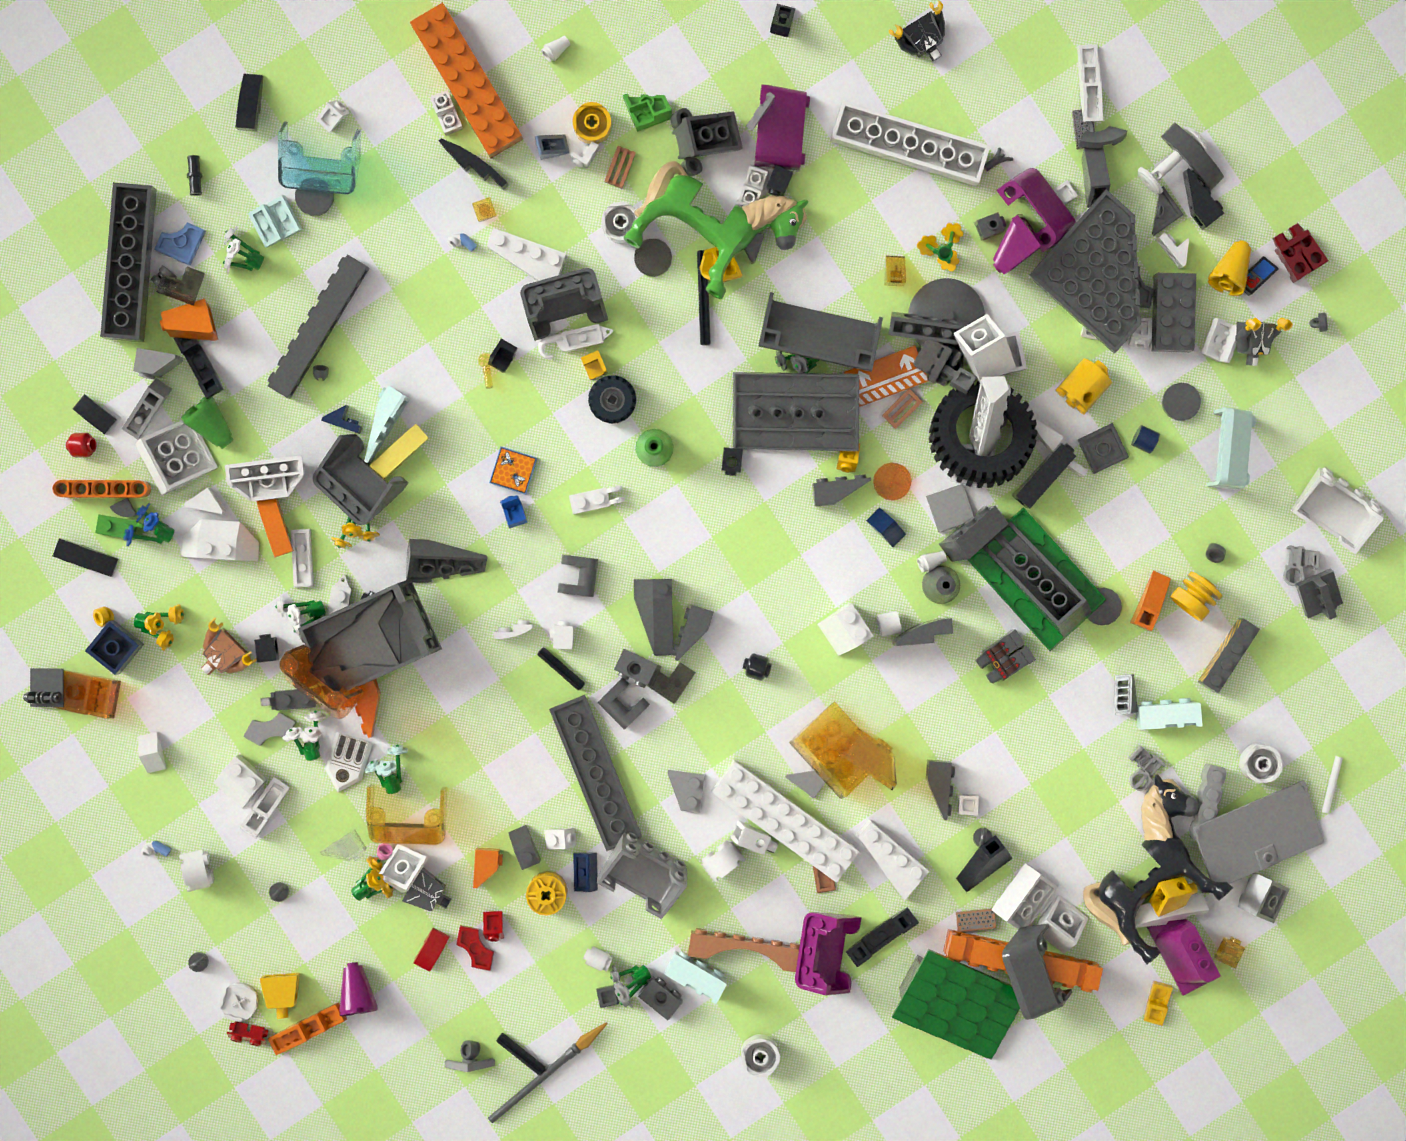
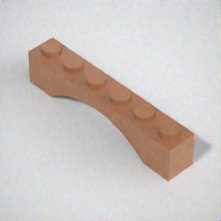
M696 928L695 931L691 930L688 956L708 959L725 950L747 949L769 957L783 971L796 972L800 944L790 943V945H785L780 940L765 942L760 937L745 939V936L741 934H734L732 937L726 936L725 932L715 931L713 934L707 933L706 929Z

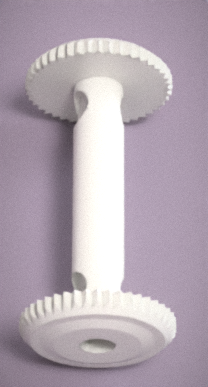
M1184 127L1183 130L1207 153L1208 146L1202 136L1193 128ZM1174 151L1151 173L1145 168L1140 167L1138 169V176L1150 191L1155 194H1161L1163 189L1158 181L1183 158L1177 151Z

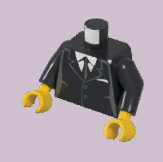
M937 0L938 6L936 8L930 2L929 6L934 11L933 13L930 11L903 29L895 24L897 28L896 33L891 29L889 30V34L895 37L902 51L912 56L917 55V57L927 53L932 62L942 56L937 48L943 42L945 36L943 4L940 0Z

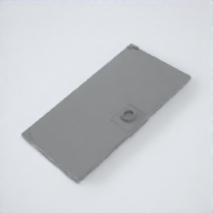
M1304 780L1192 828L1209 878L1215 882H1228L1229 884L1324 843Z

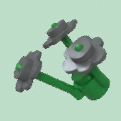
M776 351L777 356H775L777 366L781 367L783 371L787 369L786 361L791 359L793 368L798 373H808L817 366L816 362L819 361L794 354L784 357L781 351Z

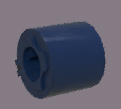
M1140 425L1131 445L1150 454L1159 441L1160 433Z

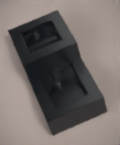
M86 394L72 408L104 435L117 420Z

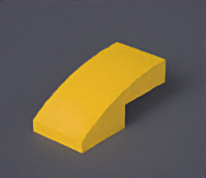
M1153 981L1146 1005L1144 1021L1163 1026L1168 1011L1167 1005L1173 990L1172 985Z

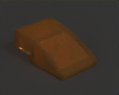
M64 670V707L54 708L101 718H115L121 681Z

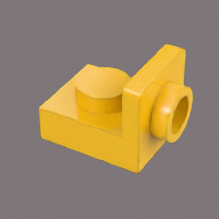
M839 451L836 469L846 473L855 472L859 451Z

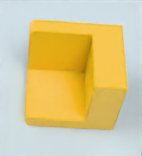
M598 350L581 357L590 380L608 373Z

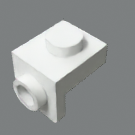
M575 828L545 830L546 849H568L576 846Z

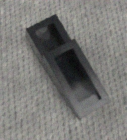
M243 74L236 114L235 128L237 130L257 132L258 117L261 111L263 75Z
M63 538L58 539L52 555L55 558L112 577L119 560L113 556Z

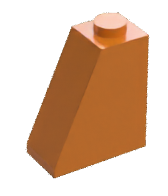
M205 298L160 312L162 320H160L161 328L170 337L219 340L211 308Z

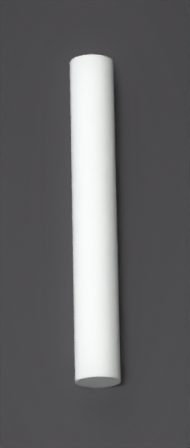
M1335 756L1322 808V812L1325 813L1330 812L1343 758Z

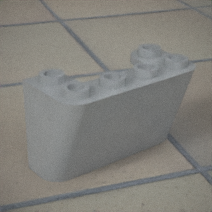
M625 832L597 876V884L614 892L617 883L646 900V911L662 919L687 887V868L683 861L672 858L667 852L656 849L651 843L637 838L635 834Z

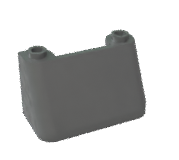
M583 268L524 285L520 291L534 341L544 339L550 334L551 322L587 313L588 319L593 323L608 321L596 274L590 268Z

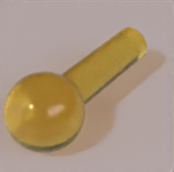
M482 353L478 357V364L483 367L485 387L490 389L493 388L490 365H488L490 354Z

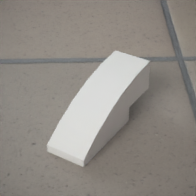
M273 777L240 828L257 839L290 787Z

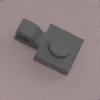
M948 365L944 366L940 375L944 380H951L950 386L966 395L977 376L962 368L955 371Z

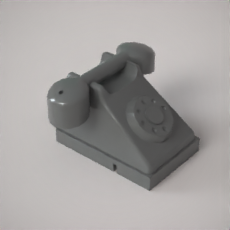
M682 108L671 116V125L675 129L672 135L675 134L679 148L678 159H684L681 166L688 176L693 177L702 172V163L695 157L743 149L734 111L692 116L687 108Z

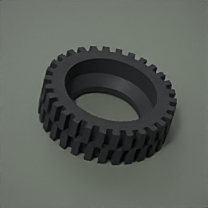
M977 381V384L975 386L974 384L972 385L967 395L953 388L949 391L948 396L945 395L931 421L929 443H932L930 447L931 453L936 452L934 460L936 463L940 460L942 461L940 468L942 471L948 468L947 475L950 478L955 474L958 476L957 482L961 483L963 479L967 480L966 486L971 487L973 482H977L976 488H982L984 483H987V488H992L995 482L997 486L1003 485L1005 479L1009 482L1014 475L1017 476L1021 469L1024 468L1036 445L1037 430L1034 429L1037 422L1036 419L1032 420L1034 416L1033 410L1027 411L1029 407L1028 402L1021 403L1020 401L1023 396L1019 393L1013 396L1014 389L1011 388L1010 396H1007V410L1004 411L1013 428L1011 444L1002 453L994 456H979L968 451L961 444L957 436L956 424L958 417L965 409L976 405L980 382Z

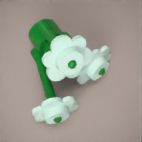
M398 744L387 749L388 754L396 755V762L374 760L365 769L366 774L375 771L382 788L386 789L387 794L399 792L401 790L400 783L403 782L400 755L408 753V748H403V745ZM397 771V776L391 773Z

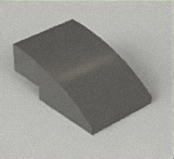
M939 618L918 624L897 636L892 641V645L904 646L935 643L934 635L953 634L952 618Z

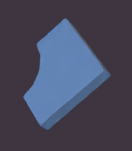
M187 222L184 228L176 233L168 234L162 232L154 250L191 266L206 231Z

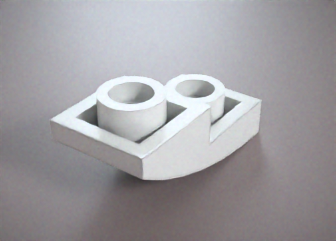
M448 90L431 96V102L445 136L462 130V124Z
M753 165L749 166L738 204L745 206L759 200L768 170Z
M518 620V624H513V631H510V628L498 627V631H494V639H505L521 635L531 630L534 624H529V620Z

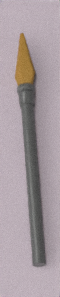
M605 1022L580 1036L578 1041L572 1044V1047L546 1068L541 1075H538L488 1117L489 1121L494 1123L569 1059H572L577 1053L579 1054L581 1050L588 1048L608 1023Z

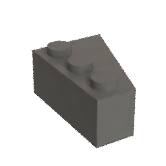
M996 505L984 506L978 511L976 516L967 520L963 526L940 542L939 545L952 562L967 560L1009 523Z

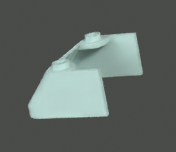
M1224 407L1214 410V414L1222 415L1216 481L1208 482L1207 486L1243 489L1250 482L1248 462L1251 430L1255 426V416L1252 415L1251 411Z

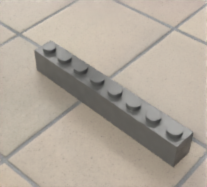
M348 254L340 259L337 265L339 269L336 274L333 273L328 279L327 283L329 285L327 289L320 292L317 298L319 302L316 307L312 306L307 315L309 318L306 323L303 322L297 331L299 335L296 340H291L287 348L289 349L286 356L283 355L277 364L279 368L276 373L272 372L268 378V387L288 399H291L370 269Z

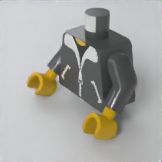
M1253 318V320L1248 319L1246 322H1237L1235 336L1237 352L1247 354L1246 365L1258 366L1259 355L1269 354L1274 338L1282 332L1281 329L1284 331L1290 330L1293 323L1285 318L1278 319V325L1261 322L1257 318Z

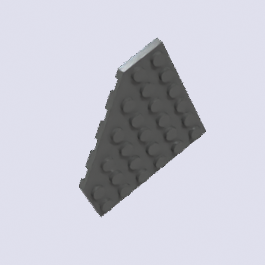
M1106 189L1028 277L1115 354L1141 325L1140 292L1138 288L1139 274L1136 253L1135 215Z

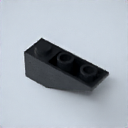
M1188 168L1183 172L1190 215L1203 230L1224 214L1222 211L1223 207L1219 201H1215L1211 197L1209 188L1200 183L1198 174Z
M995 835L979 847L956 879L967 893L1013 858Z

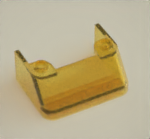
M856 727L840 750V753L845 755V759L893 791L897 785L893 748L878 737L875 740Z
M371 784L367 787L366 821L371 841L375 843L438 845L444 841L446 837L447 787H443L440 791V809L433 808L428 810L424 816V824L386 823L385 811L380 807L374 806L375 785Z

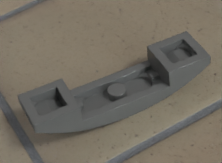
M1173 123L1161 136L1171 149L1177 151L1198 174L1199 180L1210 191L1224 178L1211 157L1178 124Z

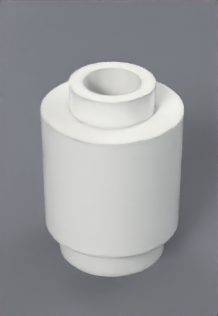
M593 946L592 949H587L583 959L586 960V965L599 971L604 970L607 972L613 957L609 956V953Z

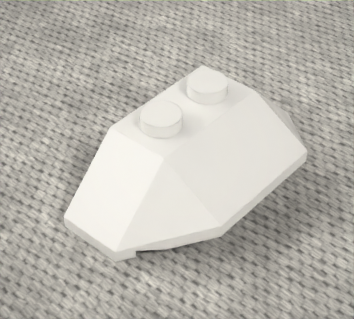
M302 456L225 465L227 485L250 502L289 497L305 475Z
M201 519L182 537L181 556L258 562L260 542L241 522Z

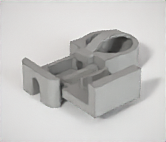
M1292 545L1286 548L1289 549L1288 565H1285L1283 579L1288 585L1294 586L1296 585L1294 583L1295 569L1300 573L1298 581L1300 582L1304 577V567L1306 568L1309 565L1313 566L1314 569L1319 568L1320 551L1305 550L1303 546L1294 547ZM1289 569H1291L1290 581L1287 578Z
M1140 745L1128 757L1132 762L1136 761L1138 763L1137 766L1142 768H1138L1131 774L1129 779L1131 787L1137 791L1147 789L1153 781L1151 777L1161 766L1165 767L1163 761L1154 754H1151V758L1150 754ZM1138 774H1143L1139 782L1134 785V777ZM1146 780L1145 785L1141 788H1138Z

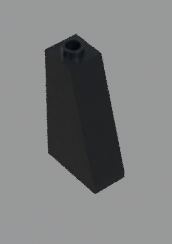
M1060 443L1012 496L1025 508L1030 509L1074 460L1076 455L1073 452L1075 450L1067 443L1065 445Z

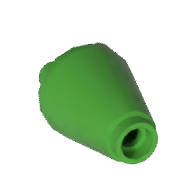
M203 397L196 407L193 405L181 417L185 425L221 449L234 440L213 397L208 400L206 397Z
M650 429L639 436L635 450L637 457L643 464L650 467H658L670 460L673 454V443L666 432L660 429ZM651 443H657L658 448L652 450L650 447Z

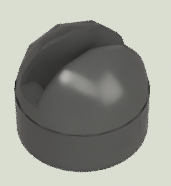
M316 365L313 367V376L316 380L322 378V381H324L328 377L329 368L327 366Z

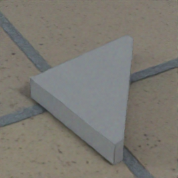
M771 92L767 93L765 102L759 105L753 114L754 116L746 125L749 130L752 131L773 105L775 95Z
M833 768L787 774L785 777L814 798L835 770Z
M493 1058L477 1061V1059H462V1062L445 1061V1068L464 1072L495 1066V1059Z

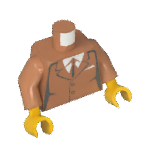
M216 618L209 622V629L203 643V655L208 661L201 667L206 674L210 675L215 669L221 673L227 672L229 674L240 672L257 661L256 658L251 660V651L247 652L224 628L220 629L223 626L222 622L217 625L215 623Z

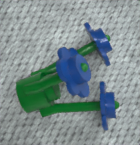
M148 503L146 507L142 505L137 509L136 515L139 517L136 522L143 515L146 516L143 530L145 532L152 531L155 526L154 535L157 537L133 534V525L125 529L123 536L124 540L127 541L126 546L128 547L132 542V538L162 544L163 541L167 543L171 541L175 530L159 521V514L157 512H151L150 514L146 512L150 506V503Z

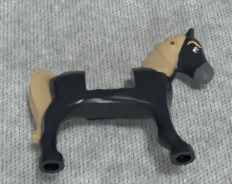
M1158 774L1155 775V784L1144 796L1141 806V817L1144 831L1142 846L1161 867L1153 868L1148 873L1149 878L1145 881L1140 880L1134 885V891L1126 885L1114 870L1109 872L1101 882L1088 885L1083 891L1085 907L1099 922L1114 930L1119 936L1122 945L1131 944L1133 950L1142 957L1146 965L1151 963L1161 952L1157 947L1147 945L1140 937L1135 925V916L1140 905L1153 894L1159 882L1182 876L1187 877L1198 886L1202 893H1213L1218 901L1233 889L1228 882H1215L1209 879L1191 861L1185 844L1175 833L1171 818L1175 816L1192 817L1196 815L1199 811L1198 801L1182 792L1173 779L1162 780Z

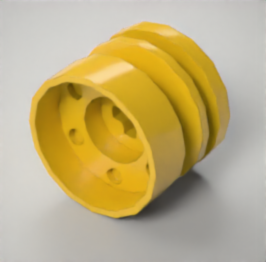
M1190 571L1187 576L1191 581L1183 580L1184 585L1188 589L1185 590L1177 587L1170 598L1182 610L1202 622L1210 613L1205 604L1215 606L1216 602L1213 598L1220 600L1223 596L1209 580Z
M540 872L532 878L527 887V904L539 915L548 916L555 914L561 910L566 901L568 893L567 884L562 876L556 872ZM542 891H544V892L550 891V892H551L550 895H549L550 898H549V897L543 898V897H542V896H543V892H542Z

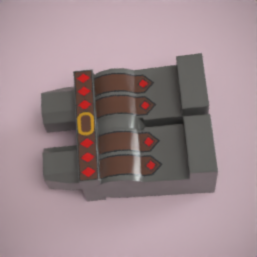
M1012 629L988 648L982 651L983 654L975 661L981 669L989 664L991 665L993 670L986 674V677L993 684L999 680L1004 681L1036 659L1028 647L1024 646L1025 643L1016 629Z

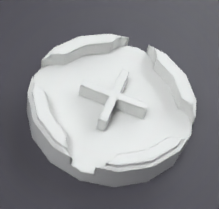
M237 982L229 985L222 992L219 1005L226 1018L241 1022L249 1019L256 1012L259 999L257 992L252 986Z

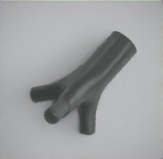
M999 147L996 155L985 163L984 169L989 171L1002 162L1013 161V157H1005L1004 153L1001 154V148Z

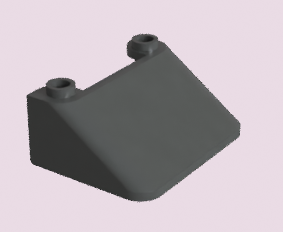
M356 434L339 435L314 472L313 483L357 525H366L405 489L409 482L401 476L393 477L389 483L386 482L359 457L360 453L364 450L362 439Z

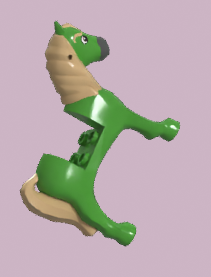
M668 162L657 171L649 185L644 204L634 212L638 218L632 223L630 231L623 237L628 244L635 248H640L643 243V232L658 217L673 216L698 231L708 242L717 247L719 251L717 261L709 269L708 273L711 282L706 287V291L718 299H723L726 293L723 277L730 261L735 254L745 249L758 233L767 227H771L775 235L776 245L781 250L793 248L797 232L807 219L804 208L808 204V200L797 202L785 196H768L742 207L736 204L722 225L717 218L705 215L701 208L691 206L703 183L688 176L678 162Z

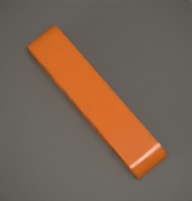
M58 480L53 484L52 490L57 497L145 498L151 493V486L148 482L141 480ZM62 484L67 486V491L64 494L60 492ZM81 484H85L87 488L84 494L79 492ZM101 484H104L106 487V491L103 494H100L98 491V487ZM120 484L125 486L123 494H119L117 490ZM139 484H143L145 488L142 494L137 492Z

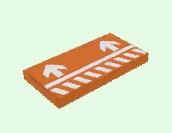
M916 345L874 360L872 372L856 368L843 372L844 374L859 375V407L928 382L926 373L916 368L913 364L918 355Z

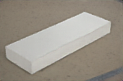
M311 529L291 530V544L294 550L292 552L294 587L314 586Z

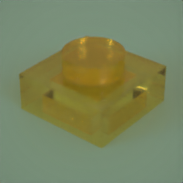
M490 197L472 203L478 222L497 216Z

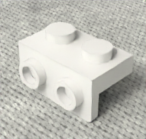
M1214 318L1201 354L1217 362L1230 363L1237 344L1235 340L1236 325H1232L1219 318Z

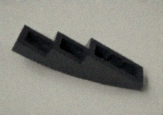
M441 138L438 140L465 172L472 167L484 181L491 177L502 190L509 186L502 176L478 156Z

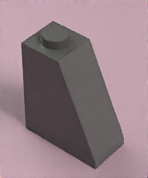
M1103 148L1083 149L1082 167L1087 208H1090L1106 189L1110 190L1111 184Z

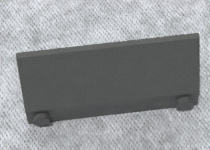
M770 292L759 347L872 372L883 317H879L877 323H870L773 300L774 293Z

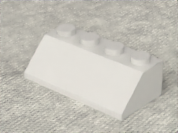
M1005 376L982 377L969 433L976 455L987 456L996 448L997 440L1000 439V426L1004 423L1003 413L1007 410V396H1010L1011 393L1010 385L1007 384Z

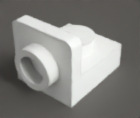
M334 100L325 106L315 120L330 133L350 112L342 102Z
M591 142L590 145L586 144L581 153L583 157L572 152L570 155L573 159L572 162L580 168L583 166L588 168L599 150V145Z
M1141 318V325L1131 335L1129 346L1138 349L1148 348L1151 342L1152 319Z

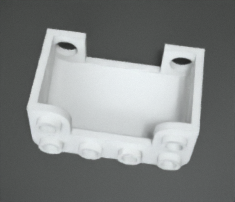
M1326 467L1323 469L1318 468L1291 510L1306 522L1312 520L1339 539L1340 545L1356 555L1384 519L1383 510L1380 508L1381 504L1374 499L1369 500L1364 497L1365 494L1357 488L1354 490L1349 487V483L1343 478L1337 479L1334 477V473Z

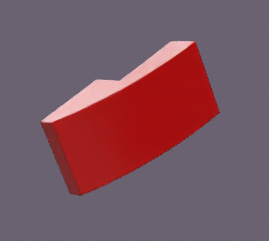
M432 928L413 964L430 972L450 936Z

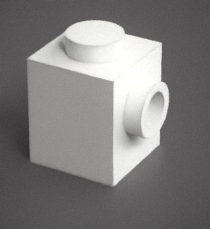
M559 621V625H554V629H550V640H553V648L573 649L574 626H570V622Z

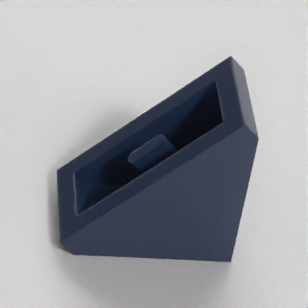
M880 507L866 520L892 548L906 535L897 522Z

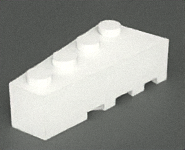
M493 228L487 244L489 250L536 281L561 275L567 258L566 253Z
M868 820L857 835L905 901L929 871L877 825Z

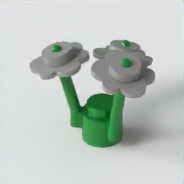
M612 965L613 971L610 972V978L614 983L615 994L619 998L620 1005H623L625 1008L627 1006L633 1008L628 1000L647 983V980L651 978V974L644 965L641 967L635 965L631 969L619 973L616 967ZM633 972L634 974L631 975L633 981L625 987L620 982V977ZM637 984V986L631 992H629V989Z

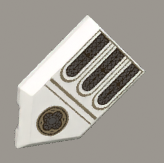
M336 732L325 770L337 792L362 780L373 743Z

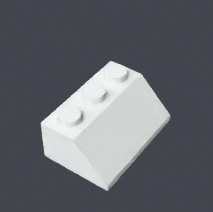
M1025 863L1018 870L1013 881L1006 887L1002 896L996 901L992 911L1017 929L1031 926L1058 886Z

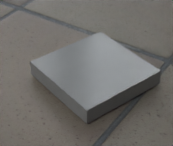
M963 484L926 496L938 532L965 524L967 520L974 517Z

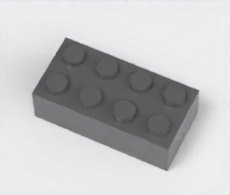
M1158 272L1153 275L1151 352L1190 353L1194 351L1196 274Z

